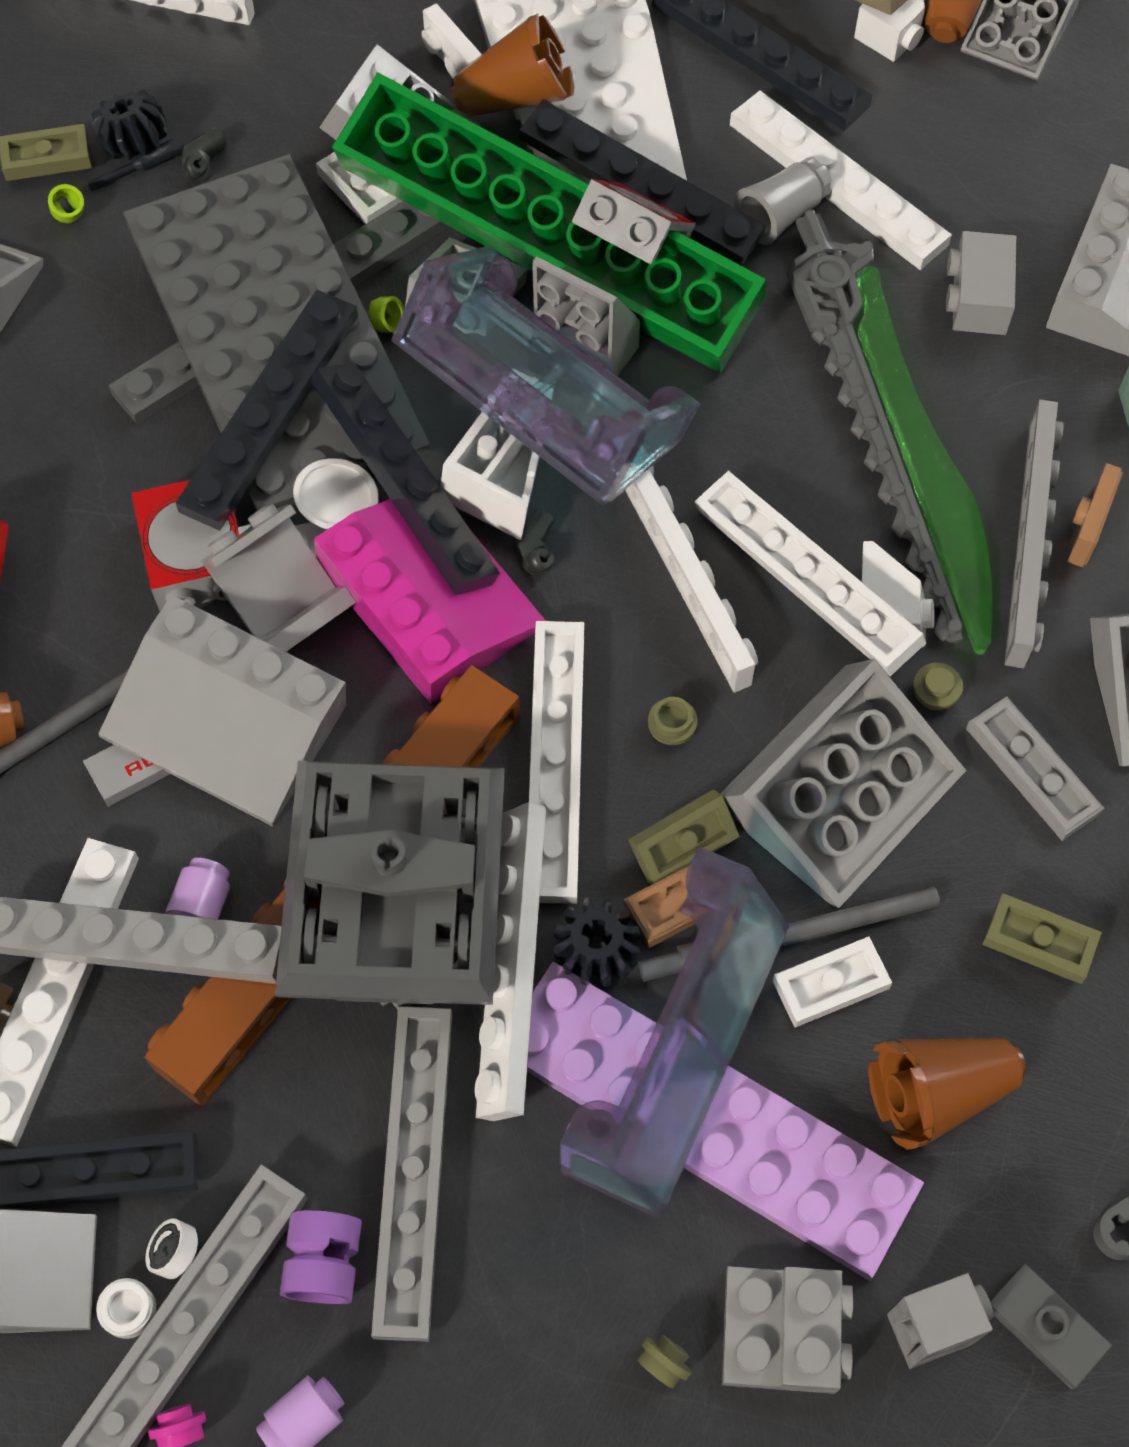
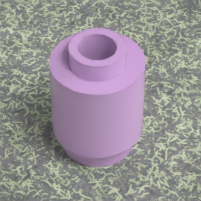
M193 858L189 867H184L181 870L165 914L218 919L230 889V884L227 881L230 875L228 869L209 859Z
M307 1375L264 1412L266 1419L256 1427V1430L267 1447H314L343 1421L337 1410L345 1403L325 1377L315 1382Z

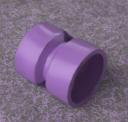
M304 1210L291 1213L286 1245L294 1254L292 1258L284 1261L280 1296L321 1304L351 1303L356 1269L349 1263V1258L358 1254L362 1220L346 1214L326 1211Z

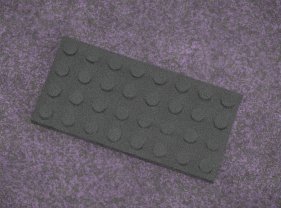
M290 154L123 212L128 229L220 433H222L316 289L356 305L358 311L357 320L326 367L355 362L417 454L423 456L430 453V443ZM314 386L247 489L256 512L270 503H273L276 509L286 505H296L293 495L296 478L305 467L318 460L328 458L348 460L361 466L370 476L374 475Z

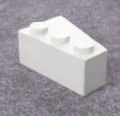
M512 370L444 462L440 487L453 506L521 541L546 431L553 390Z

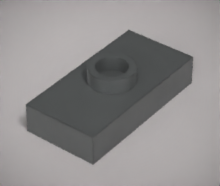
M1025 1263L990 1300L994 1316L1071 1390L1081 1383L1112 1347L1111 1343Z

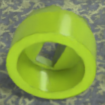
M62 184L53 188L49 193L48 205L50 213L59 222L70 224L82 216L84 212V198L76 187ZM63 198L72 212L66 213L58 200Z
M382 296L372 300L369 304V310L366 312L374 329L382 333L398 332L405 321L404 306L400 299L395 296Z

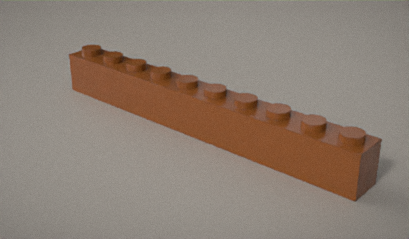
M471 665L461 678L455 676L448 682L442 692L441 702L431 714L425 712L418 718L411 730V738L401 750H392L382 764L480 767L519 720V696ZM286 879L284 890L273 903L266 902L255 913L251 923L282 926ZM312 897L311 908L320 909L321 897ZM324 923L323 934H328L327 927ZM210 977L206 983L200 982L191 989L183 1002V1011L171 1025L168 1023L164 1024L155 1032L148 1044L149 1051L144 1058L156 1073L203 1108L292 998L276 997V984Z

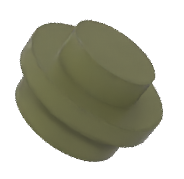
M930 663L920 668L916 673L913 681V691L918 701L924 707L930 710H943L957 703L963 691V681L960 674L953 667L944 663Z
M664 698L658 701L649 712V731L656 740L663 744L679 745L685 743L696 731V712L682 698Z
M662 1335L657 1342L649 1337L645 1338L641 1344L645 1350L637 1359L638 1362L654 1377L672 1389L675 1388L680 1379L687 1381L692 1372L685 1365V1362L690 1356L665 1335Z

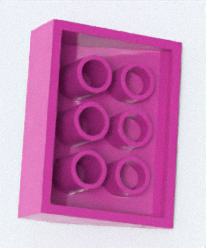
M388 499L353 512L315 537L316 558L336 587L346 586L356 601L352 605L353 609L429 704L433 705L441 699L444 688L453 677L458 676L461 678L471 665L480 671L535 634L536 621L546 620L479 540L478 542L500 574L492 586L455 595L392 500Z

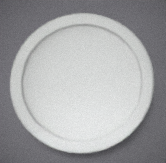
M328 458L315 461L299 473L294 483L293 495L297 508L307 520L321 528L329 529L353 512L378 504V489L373 478L361 466L348 460Z

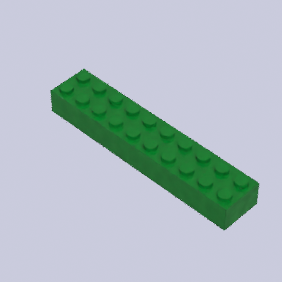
M379 72L376 73L332 146L343 169L523 267L533 271V260L537 256L616 296L640 320L641 331L720 374L766 298L765 278L677 231L669 230L654 263L649 264L574 224L571 221L589 184Z

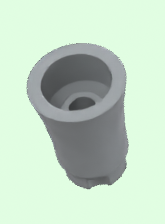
M808 157L801 162L791 164L781 172L759 183L740 189L734 198V208L766 225L764 235L758 243L768 245L773 243L797 218L805 214V211L816 207L824 197L831 193L830 184L832 178L824 164L819 163L814 157Z

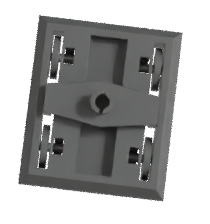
M298 761L275 996L336 999V1001L493 1005L505 768ZM335 798H336V801H337L339 810H334V808H335ZM463 799H467L466 815H462ZM444 803H445V807H446L447 814H444ZM461 828H465V843H461ZM476 836H477V856L475 855ZM460 892H463V902L474 903L472 922L471 914L461 913L458 939H455L456 916H459ZM312 897H321L320 909L311 908ZM324 923L327 927L328 934H323ZM436 927L438 930L439 938H436ZM454 952H458L457 969H453Z

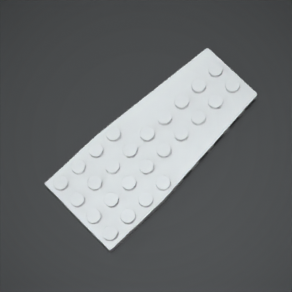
M474 0L488 49L529 16L538 13L539 16L544 15L555 29L565 52L560 54L563 68L571 67L575 86L574 95L563 101L551 103L687 180L646 0ZM538 105L512 110L516 119H519L523 126ZM527 145L528 149L532 150L534 156L587 184L590 183V180Z

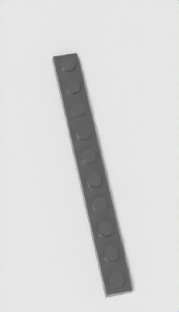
M402 201L333 245L355 287L450 226ZM179 341L109 384L112 396L136 424L144 421L199 386Z

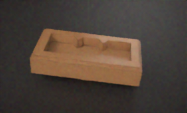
M1106 463L1091 499L1085 496L1082 497L1072 522L1081 526L1067 562L1080 567L1087 565L1097 545L1121 480L1122 468Z
M711 854L625 898L623 906L630 912V918L634 925L639 927L641 937L647 947L650 948L737 903L739 895L714 854Z

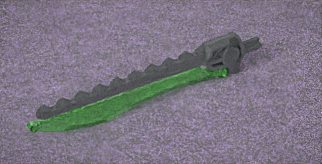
M814 210L805 211L804 217L797 218L795 222L806 247V252L794 259L788 268L787 278L809 331L812 333L811 337L820 346L823 344L830 348L824 368L832 376L842 377L843 384L837 399L846 408H854L857 413L850 431L859 440H868L870 444L864 464L872 472L876 471L883 475L884 479L877 496L886 505L896 506L897 514L891 530L900 539L903 537L911 542V548L905 563L914 573L916 571L924 573L926 578L922 588L925 599H933L934 607L939 609L940 615L934 633L943 642L957 643L963 639L961 633L963 625L944 578L947 577L973 650L978 655H984L991 643L992 581L983 524L973 493L938 438L914 389L881 289L879 269L875 267L870 268L874 259L873 244L870 241H865L862 244L851 243L846 245L832 242L821 214H815ZM862 305L865 314L860 322L858 335L863 346L865 355L867 357L869 366L871 368L872 374L874 376L876 385L878 387L880 396L882 398L884 407L886 409L887 415L889 417L891 426L893 428L895 437L900 447L910 478L915 488L921 508L926 518L939 557L936 556L923 517L921 515L908 476L906 474L904 465L902 463L889 424L887 422L885 413L883 411L870 372L868 370L855 331L853 329L858 321Z

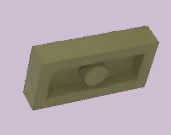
M85 124L0 136L1 166L6 181L92 168L89 139Z
M711 790L628 840L647 882L653 885L707 857L740 836L722 794Z
M1002 893L982 945L1082 984L1087 978L1102 932Z

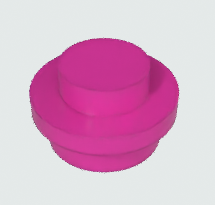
M184 1404L156 1414L158 1425L148 1429L150 1440L156 1439L158 1447H183L204 1438L202 1423L207 1420L204 1411L192 1413L191 1405Z

